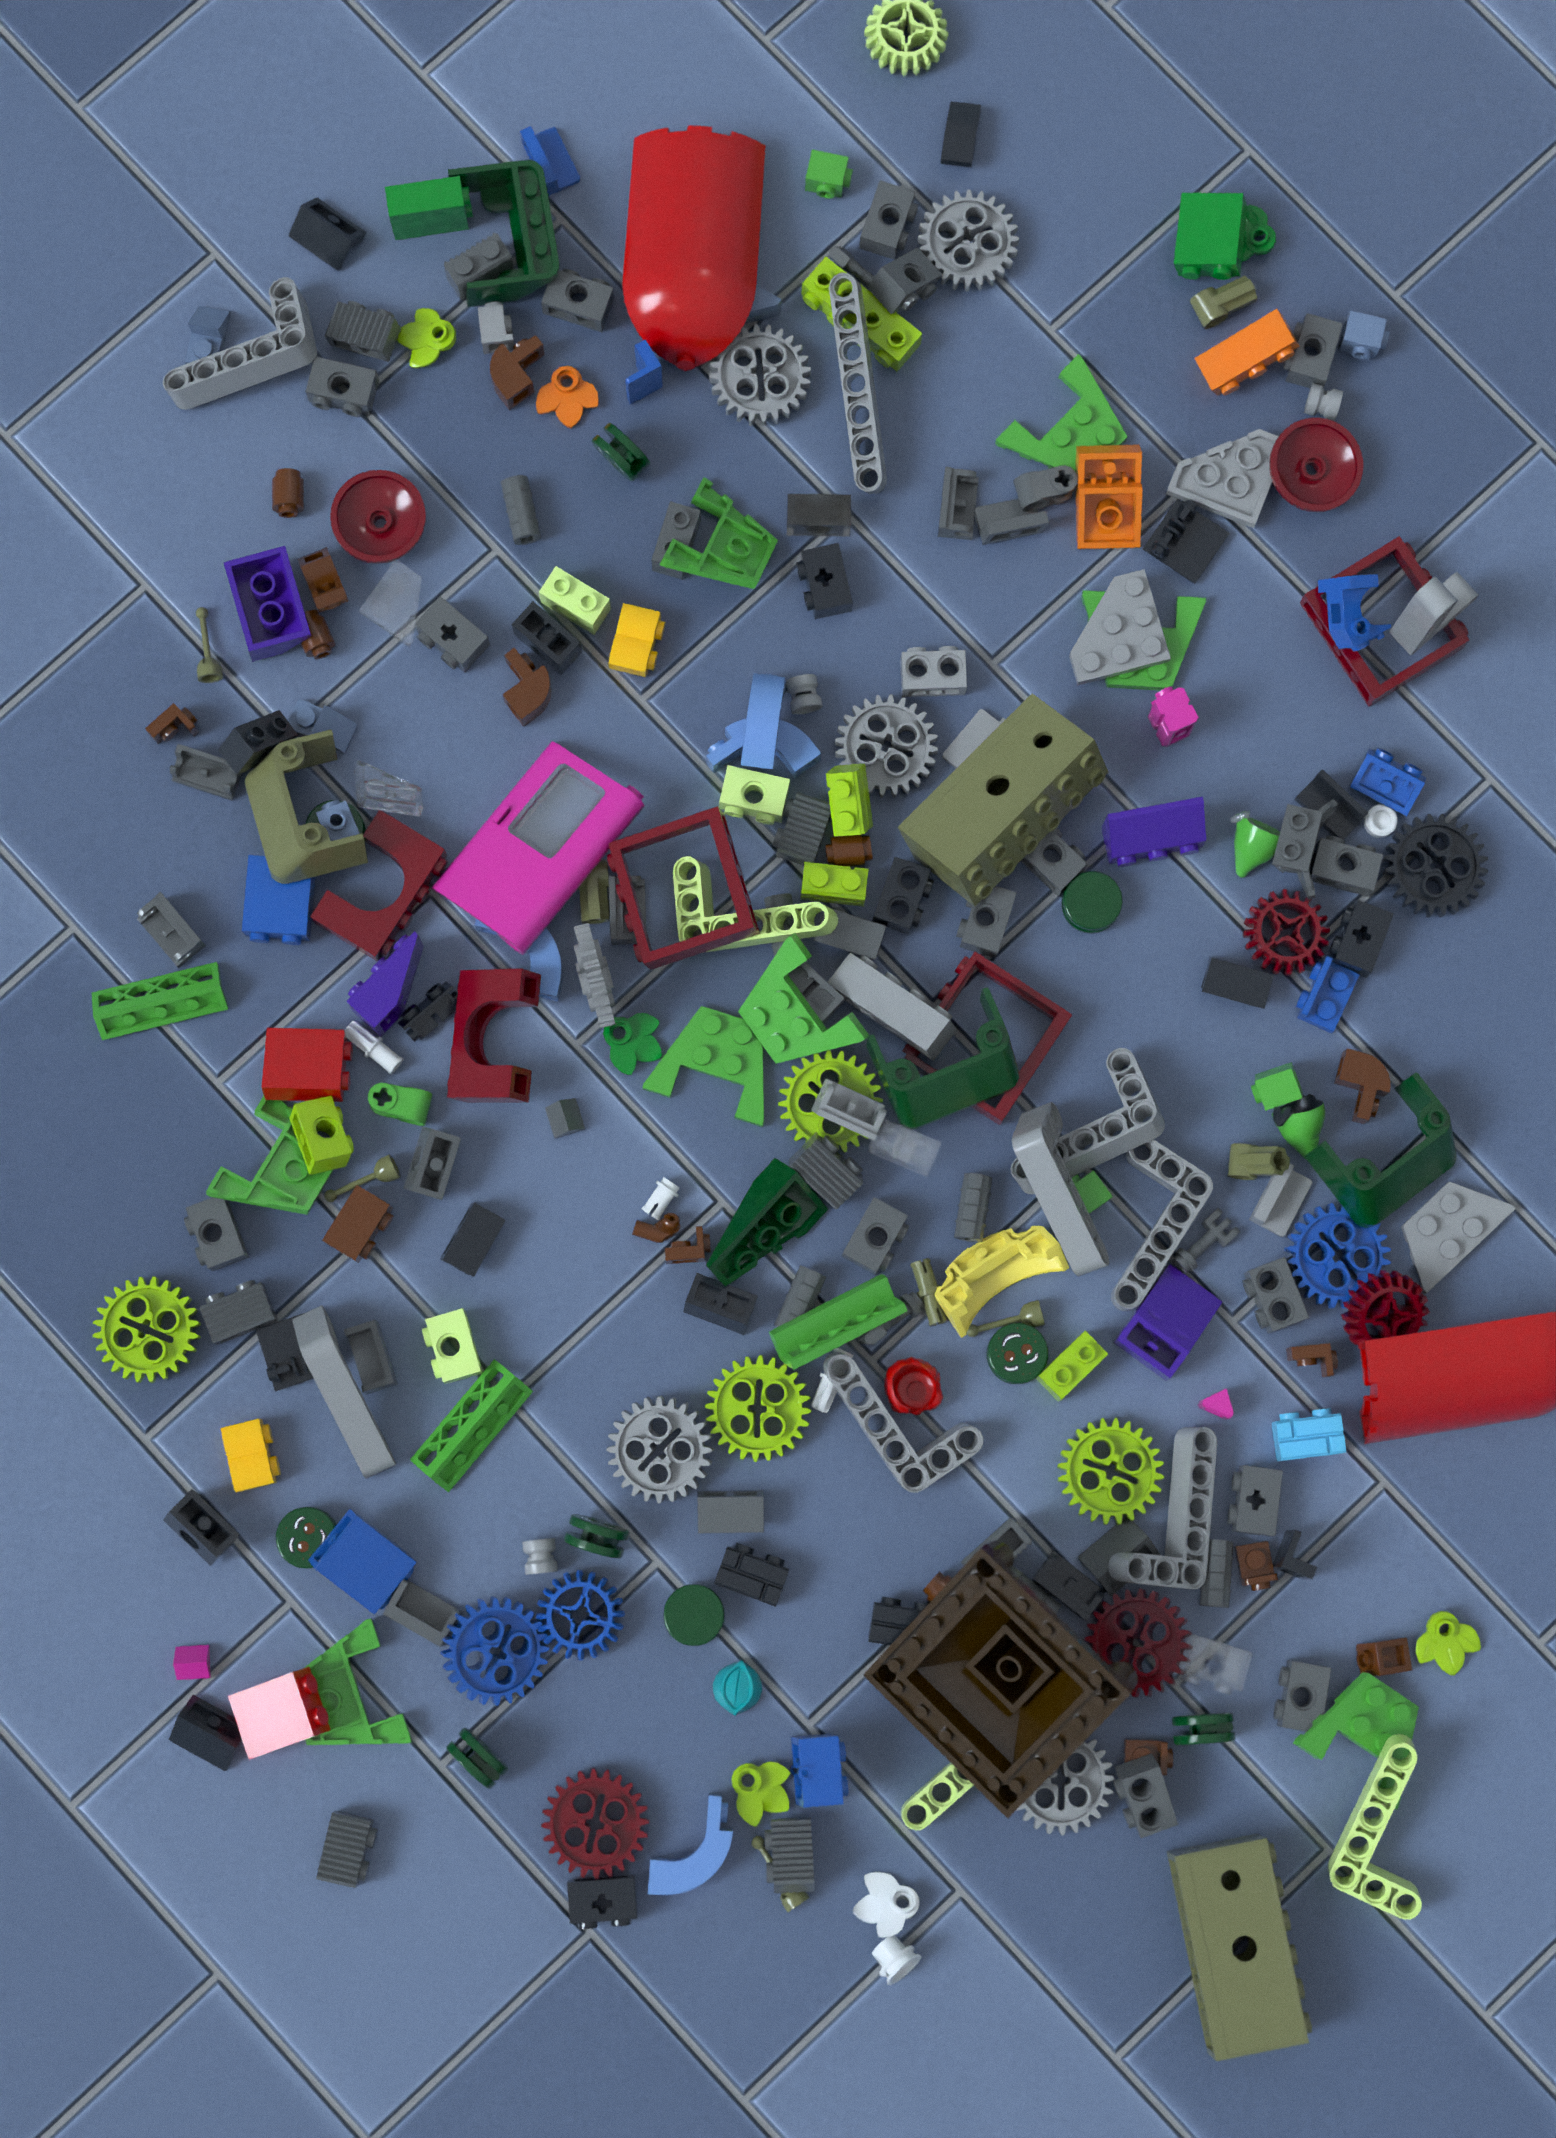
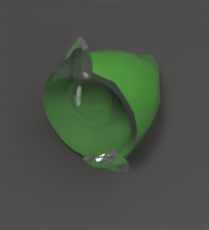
M1243 811L1230 818L1232 823H1237L1234 852L1236 874L1241 878H1245L1253 869L1274 857L1280 831L1249 817L1250 811Z

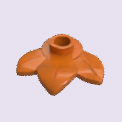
M562 366L553 373L551 382L540 388L536 400L538 414H547L555 411L557 418L564 426L573 428L581 420L583 407H598V392L593 384L582 380V376L576 368ZM564 379H571L573 381L569 387L562 386L561 382Z

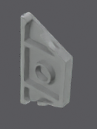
M1446 1183L1401 1226L1405 1241L1410 1248L1409 1254L1413 1266L1415 1265L1422 1292L1424 1294L1428 1293L1516 1208L1512 1204L1458 1184Z

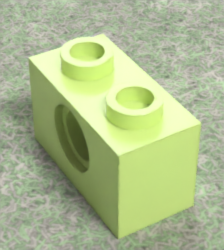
M555 566L539 591L542 604L595 635L611 610L608 597Z
M728 765L719 800V808L725 810L724 814L736 818H742L743 814L756 817L755 820L763 824L773 825L774 821L782 822L790 779ZM750 791H758L762 794L763 799L753 804L745 799V795Z
M463 1308L425 1319L427 1327L422 1329L427 1348L433 1346L436 1359L431 1360L436 1379L442 1377L443 1383L448 1384L483 1373L467 1314ZM451 1338L457 1339L460 1344L458 1353L454 1356H446L442 1349L444 1342Z

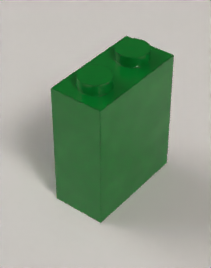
M460 176L385 187L388 213L395 240L469 230L467 218H473V211L468 186L462 187Z
M1181 193L1174 266L1178 276L1190 280L1199 279L1200 276H1213L1218 280L1240 277L1248 207L1244 193Z

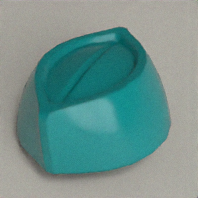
M740 1660L719 1670L713 1682V1694L721 1707L736 1716L750 1710L757 1704L762 1694V1682L756 1670L743 1660Z

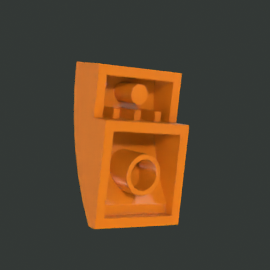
M1140 445L1076 446V474L1078 477L1076 485V533L1078 549L1140 548L1143 488L1141 484L1142 451Z

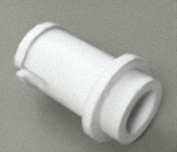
M663 1177L661 1182L657 1180V1188L641 1208L649 1214L654 1205L658 1203L657 1208L651 1215L657 1220L660 1219V1216L673 1197L679 1196L677 1191L680 1187Z

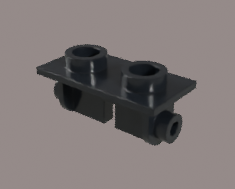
M447 981L442 985L437 983L426 992L425 996L427 998L418 1006L412 1004L401 1014L402 1019L398 1024L404 1030L408 1027L411 1028L406 1033L414 1042L418 1039L423 1040L424 1037L438 1026L431 1017L434 1013L444 1021L456 1011L458 993L456 991L451 994L449 993L454 987Z

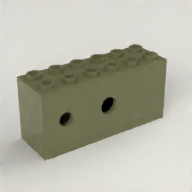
M1032 693L898 826V829L912 855L918 862L931 869L933 874L973 906H976L982 899L987 898L991 894L993 888L1004 877L1009 876L1014 871L1016 865L1027 854L1032 853L1036 849L1038 843L1049 832L1058 827L1060 821L1072 809L1080 805L1083 798L1094 787L1102 783L1109 772L1095 740Z
M1256 1833L1167 1851L1207 2053L1215 2061H1221L1309 2043L1307 2034L1312 2033V2025L1308 2012L1304 2013L1300 1999H1305V1991L1301 1978H1297L1294 1972L1293 1965L1298 1964V1958L1294 1944H1290L1287 1938L1286 1931L1291 1930V1924L1287 1910H1283L1280 1904L1279 1897H1284V1890L1280 1876L1276 1877L1272 1863H1277L1273 1842L1269 1843L1266 1837ZM1240 1936H1247L1248 1945L1246 1950L1241 1954H1233L1232 1946L1234 1941Z

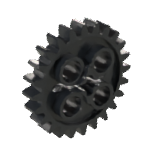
M1431 814L1426 815L1424 823L1418 817H1415L1412 820L1413 828L1409 824L1404 823L1401 827L1403 834L1395 832L1392 836L1397 844L1389 843L1386 846V849L1392 853V855H1386L1382 860L1391 865L1383 871V875L1392 876V879L1386 886L1397 887L1398 890L1394 893L1393 898H1398L1402 895L1405 897L1402 907L1405 908L1410 903L1415 904L1414 914L1425 908L1426 917H1430L1434 910L1437 909L1439 917L1442 918L1446 915L1448 908L1454 915L1459 911L1458 904L1463 908L1470 905L1467 897L1474 900L1478 897L1479 894L1474 888H1482L1485 885V882L1478 878L1488 873L1487 869L1480 867L1481 864L1488 860V857L1478 855V852L1485 846L1484 844L1474 845L1473 841L1478 834L1474 833L1468 836L1466 834L1468 829L1467 823L1460 829L1457 828L1456 817L1449 823H1445L1444 814H1441L1436 822H1434ZM1438 837L1443 840L1445 849L1436 850L1431 844V838ZM1417 843L1422 844L1423 850L1417 847ZM1406 857H1416L1420 862V868H1410L1406 863ZM1438 861L1441 866L1439 869L1432 870L1430 868L1431 863ZM1451 863H1460L1464 867V875L1454 874L1451 870ZM1426 881L1436 882L1440 889L1439 894L1428 892ZM1447 881L1452 883L1454 887L1450 888Z

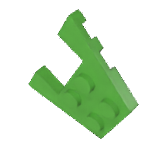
M1079 354L1059 373L1058 378L1080 397V400L1040 441L1014 420L996 439L995 444L998 447L1015 451L1025 459H1033L1048 466V469L1066 465L1076 472V446L1123 445L1126 442L1128 436Z
M703 477L691 503L719 518L704 552L700 553L673 538L660 565L665 568L755 589L778 540L749 514L744 517L732 506L733 500L726 494L721 497L711 488L713 483Z
M1082 591L1081 599L1083 605H1085L1088 621L1105 592ZM1177 596L1175 628L1162 627L1171 657L1169 662L1105 678L1106 686L1108 688L1156 691L1173 686L1206 603V598Z
M793 933L785 940L738 1011L776 1064L862 1042L869 1036L853 1012L827 1029L791 980L788 973L812 957L796 933Z
M701 1006L644 1082L643 1090L671 1098L680 1067H685L744 1086L735 1119L763 1127V1045L744 1019Z
M263 1096L255 1109L254 1115L282 1130L281 1134L252 1182L221 1166L209 1185L206 1195L308 1215L334 1170L309 1175L289 1119L292 1108L288 1107L282 1100H265Z
M372 1618L362 1622L348 1635L344 1636L335 1645L304 1667H310L312 1675L317 1680L318 1693L322 1705L328 1713V1723L331 1729L325 1733L305 1739L307 1745L407 1744L413 1742L404 1713L370 1724L349 1658L381 1647Z
M1362 1672L1334 1700L1335 1704L1324 1715L1320 1714L1312 1722L1313 1726L1305 1734H1300L1293 1744L1315 1759L1322 1760L1336 1733L1339 1732L1378 1758L1389 1737L1402 1734L1411 1740L1413 1739L1419 1707L1370 1673ZM1398 1747L1393 1751L1392 1756L1396 1759H1404L1410 1750L1405 1747ZM1384 1777L1380 1779L1378 1786L1388 1789L1394 1785L1395 1780L1391 1777ZM1400 1799L1395 1807V1810H1397L1399 1807Z

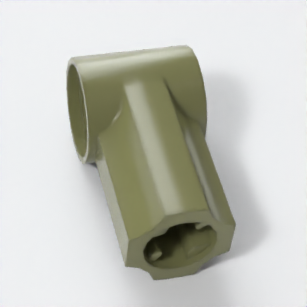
M1245 275L1217 289L1210 287L1200 291L1190 299V303L1203 328L1210 329L1222 323L1228 318L1229 314L1255 303L1257 295L1252 281Z
M601 859L577 889L580 892L582 924L609 922L607 859Z
M1234 1143L1230 1146L1228 1177L1241 1180H1256L1257 1176H1282L1284 1171L1289 1169L1290 1157L1287 1156L1283 1147H1259L1251 1144Z

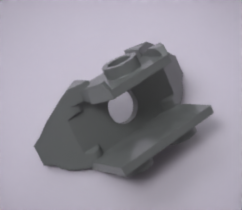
M1334 799L1318 811L1287 804L1272 865L1282 873H1297L1308 900L1315 898V887L1311 878L1310 867L1319 831L1323 823L1338 807V803Z

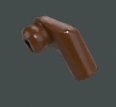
M667 1213L663 1219L653 1225L637 1220L632 1235L656 1243H663L677 1234L681 1226L680 1218L675 1213Z

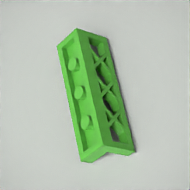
M217 962L92 992L93 1017L102 1040L228 1010ZM212 975L213 978L201 982L197 981L199 978ZM179 984L176 988L166 989L169 985ZM147 992L144 996L134 997L137 993ZM116 999L112 1004L101 1006L103 1001Z
M880 1274L769 1331L779 1359L795 1370L907 1312V1308L903 1301L894 1296L887 1277Z
M494 1359L412 1456L410 1461L449 1493L533 1391ZM498 1372H501L504 1376L496 1386L490 1387L491 1380ZM480 1399L479 1406L475 1411L468 1413L470 1405ZM458 1425V1431L455 1435L447 1438L449 1430L453 1426ZM437 1450V1456L429 1466L425 1465L423 1461L432 1451Z

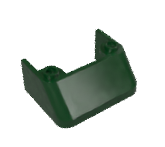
M520 160L448 169V177L460 176L462 187L468 186L469 193L480 192L482 205L487 211L491 213L508 212L518 269L503 271L497 279L467 282V307L482 306L490 302L505 303L517 301L553 281L559 273V257L545 175L541 165L533 160Z
M988 987L982 989L979 999L989 1021L981 1025L976 1034V1043L980 1053L931 1074L920 1077L914 1063L907 1059H896L886 1063L874 1034L867 1036L866 1047L895 1115L903 1127L910 1130L919 1129L1009 1092L1017 1085L1019 1070L1010 1037Z
M1417 1072L1394 1089L1417 1117L1418 1126L1427 1138L1382 1173L1372 1161L1365 1158L1355 1159L1345 1166L1326 1140L1304 1156L1354 1222L1361 1227L1371 1228L1380 1223L1452 1168L1457 1160L1450 1115Z

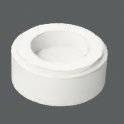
M1376 805L1368 811V815L1364 818V827L1373 837H1387L1397 826V815L1392 808L1386 805Z

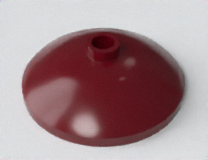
M1306 418L1291 424L1278 436L1270 453L1269 470L1275 488L1288 503L1308 512H1325L1341 506L1355 493L1363 475V457L1357 441L1342 425L1325 418ZM1307 465L1314 467V475H1311L1307 472Z
M370 470L355 475L342 485L333 500L330 520L335 538L351 556L368 563H388L405 556L417 545L424 532L426 510L419 491L408 479L387 470ZM379 519H384L386 524L383 527H377L375 522Z

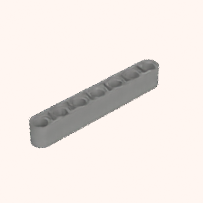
M839 273L831 279L829 293L854 480L860 490L869 494H877L885 488L887 474L863 293L860 283L852 275ZM846 281L852 282L853 290L851 294L846 297H840L838 293L840 285ZM849 313H855L857 316L855 326L845 329L843 327L844 317ZM852 345H860V357L854 361L848 360V349ZM863 376L865 379L864 389L860 392H853L851 389L852 380L855 377ZM861 408H868L870 413L868 421L858 424L855 420L856 412ZM871 439L874 444L873 451L869 455L862 456L859 450L861 442ZM871 470L876 471L878 475L877 483L872 487H866L864 484L865 474Z

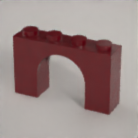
M380 809L366 829L363 837L367 844L392 858L402 867L404 886L400 896L387 908L378 911H365L327 890L310 916L315 924L377 962L383 956L387 958L391 954L396 944V941L393 939L400 929L404 931L409 926L414 916L411 911L417 902L422 904L431 890V887L428 886L434 876L439 877L448 864L446 860L447 853L444 848Z
M522 968L460 970L447 1098L466 1103H529L532 1070L514 1065H491L485 1056L483 1039L488 1023L499 1011L509 1007H538L541 974Z

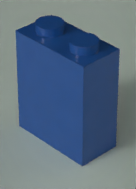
M248 855L242 932L245 936L250 937V941L257 943H268L269 938L282 939V943L288 945H301L302 940L310 941L312 925L310 916L313 913L316 876L282 884L271 877L265 856Z
M351 1508L308 1560L315 1570L374 1615L379 1609H383L389 1604L393 1597V1591L403 1579L408 1580L414 1571V1565L417 1563L406 1551Z

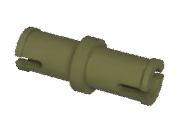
M926 1258L923 1259V1262L918 1260L911 1263L910 1266L919 1289L917 1296L920 1300L922 1299L929 1320V1326L931 1327L936 1326V1323L940 1325L948 1322L949 1319L936 1300L935 1292L937 1287L941 1285H937L930 1263L931 1260Z

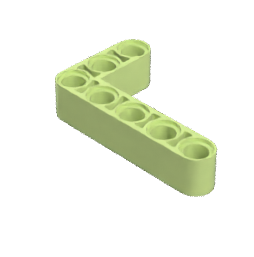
M685 856L680 858L673 867L679 941L692 938L694 932L698 929H701L702 934L739 922L736 913L714 916L711 874L707 865L692 857ZM696 866L695 877L688 880L687 873L689 869ZM698 897L699 906L695 911L691 912L690 903L694 898ZM807 902L753 910L756 921L762 920L763 922L760 934L706 952L785 941L793 933H796L799 939L828 935L835 930L838 924V917L833 909L820 902ZM824 911L825 919L823 923L815 926L814 918L816 914ZM792 915L794 923L790 929L785 931L783 927L784 921Z
M1396 1734L1389 1737L1384 1744L1329 1859L1328 1871L1331 1883L1338 1890L1398 1918L1408 1920L1416 1917L1422 1907L1416 1886L1402 1877L1369 1863L1417 1762V1753L1412 1740L1406 1735ZM1398 1747H1405L1410 1750L1404 1759H1396L1392 1756V1753ZM1384 1777H1391L1395 1780L1394 1785L1388 1789L1380 1788L1378 1782ZM1374 1806L1381 1809L1380 1814L1375 1818H1367L1363 1815L1364 1811L1369 1807ZM1356 1836L1367 1839L1365 1845L1359 1848L1352 1847L1349 1843ZM1341 1866H1349L1353 1869L1347 1877H1340L1335 1872ZM1372 1880H1378L1383 1883L1381 1889L1377 1891L1368 1890L1366 1885ZM1404 1894L1414 1897L1413 1901L1408 1905L1398 1904L1397 1899Z
M950 1762L903 1804L901 1808L903 1822L910 1829H924L967 1792L973 1784L968 1779L960 1778L957 1768ZM942 1782L948 1784L950 1787L949 1797L944 1801L935 1800L932 1796L933 1787ZM913 1805H920L925 1809V1818L919 1823H912L907 1818L908 1809Z

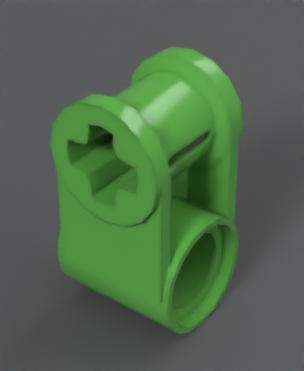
M378 1083L370 1089L368 1101L372 1111L377 1115L398 1119L413 1125L425 1126L433 1094L418 1088ZM383 1093H387L391 1102L387 1101L384 1103V1106H379L378 1100L375 1098L381 1097Z

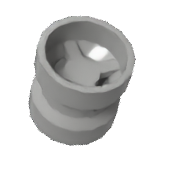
M1312 383L1304 413L1314 416L1319 412L1325 419L1335 421L1343 391L1338 389L1324 391L1322 385Z
M815 674L795 676L785 682L787 692L792 697L790 707L793 714H806L822 708L821 697L816 692L818 682Z
M555 1538L522 1542L523 1552L529 1555L525 1564V1575L558 1572L557 1561L551 1555V1552L556 1549Z

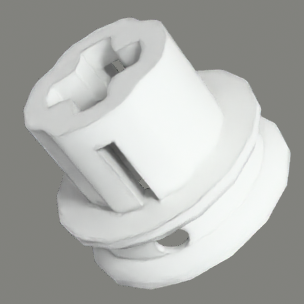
M896 1936L887 1937L872 1952L874 1958L883 1967L880 1971V1976L887 1978L888 1985L895 1984L905 1977L921 1960V1955L914 1953L912 1945L905 1947Z

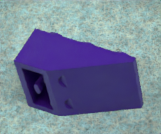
M415 931L410 936L407 934L402 936L393 947L396 951L387 960L384 957L381 958L372 967L371 972L373 974L364 983L362 981L356 983L348 992L350 998L346 1002L352 1011L379 1037H382L401 1018V1014L406 1008L424 947L419 935Z
M1169 1263L1113 1343L1167 1381L1171 1379L1222 1304V1301Z

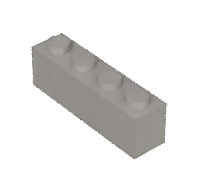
M849 953L828 983L845 998L846 1002L934 1061L957 1031L950 1021L952 1016L938 1005L935 1009L927 1005V999L915 989H911L908 992L902 988L901 985L903 983L893 974L887 972L883 975L876 970L878 966L866 956H861L859 959L852 953Z

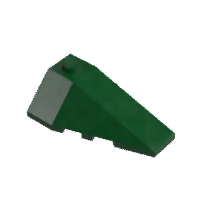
M774 1158L751 1184L709 1258L706 1267L724 1286H727L756 1267L758 1260L768 1253L776 1254L783 1249L782 1244L794 1236L799 1239L805 1235L826 1213L828 1208L797 1171Z

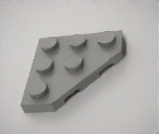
M1258 429L1248 433L1245 437L1232 442L1228 441L1207 450L1206 453L1178 462L1166 494L1185 502L1189 499L1196 503L1197 507L1254 528L1272 484L1269 459L1272 447L1278 436Z
M1145 569L1116 576L1111 581L1069 655L1077 685L1170 661L1171 657Z

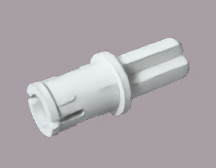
M357 1021L351 1022L346 1027V1038L365 1052L364 1057H371L387 1070L389 1074H393L404 1059L402 1057H399L382 1042V1037H375Z
M836 1348V1349H834V1351H833V1352H842V1353H845V1354H847L848 1356H850L851 1358H853V1356H854V1355H852V1354H850V1353H848V1352H846V1351H844V1350H841V1349H839V1348ZM838 1359L833 1363L832 1373L834 1376L845 1374L848 1367L846 1360ZM824 1372V1374L820 1373L819 1375L822 1379L813 1397L811 1406L816 1410L827 1413L837 1391Z

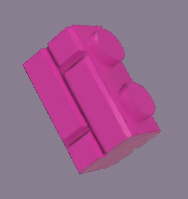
M1170 686L1155 694L1156 699L1151 702L1152 708L1148 719L1153 729L1158 730L1156 735L1161 745L1168 747L1189 737L1199 717L1193 705H1188L1190 700L1184 688L1179 687L1174 690Z

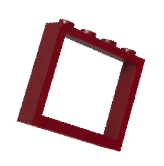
M1398 536L1332 578L1359 575L1393 554L1417 591L1430 581L1432 576L1426 568L1420 567L1415 559L1416 554L1412 546L1408 542L1404 543L1401 537ZM1317 586L1304 594L1300 601V605L1369 707L1462 650L1469 642L1467 637L1469 633L1462 621L1454 618L1443 628L1451 640L1450 642L1382 684H1379L1358 651H1352V648L1338 649L1329 632L1327 605L1322 599L1326 593H1318Z
M718 806L608 843L611 854L607 855V860L613 873L617 872L620 882L616 884V891L621 903L625 902L628 909V914L624 915L629 932H634L637 944L633 945L634 953L638 962H643L650 970L760 934L726 817ZM710 825L739 922L652 951L624 854Z
M975 951L970 959L964 956L954 972L958 973L959 976L953 985L947 982L937 998L941 1000L940 1007L948 1012L975 970H977L1053 1020L1019 1071L1017 1085L1011 1091L1004 1094L996 1108L986 1102L972 1106V1108L1001 1125L1070 1020L1072 1014ZM908 1043L902 1050L906 1053L904 1059L914 1063L920 1074L926 1076L937 1071L918 1058L921 1052Z

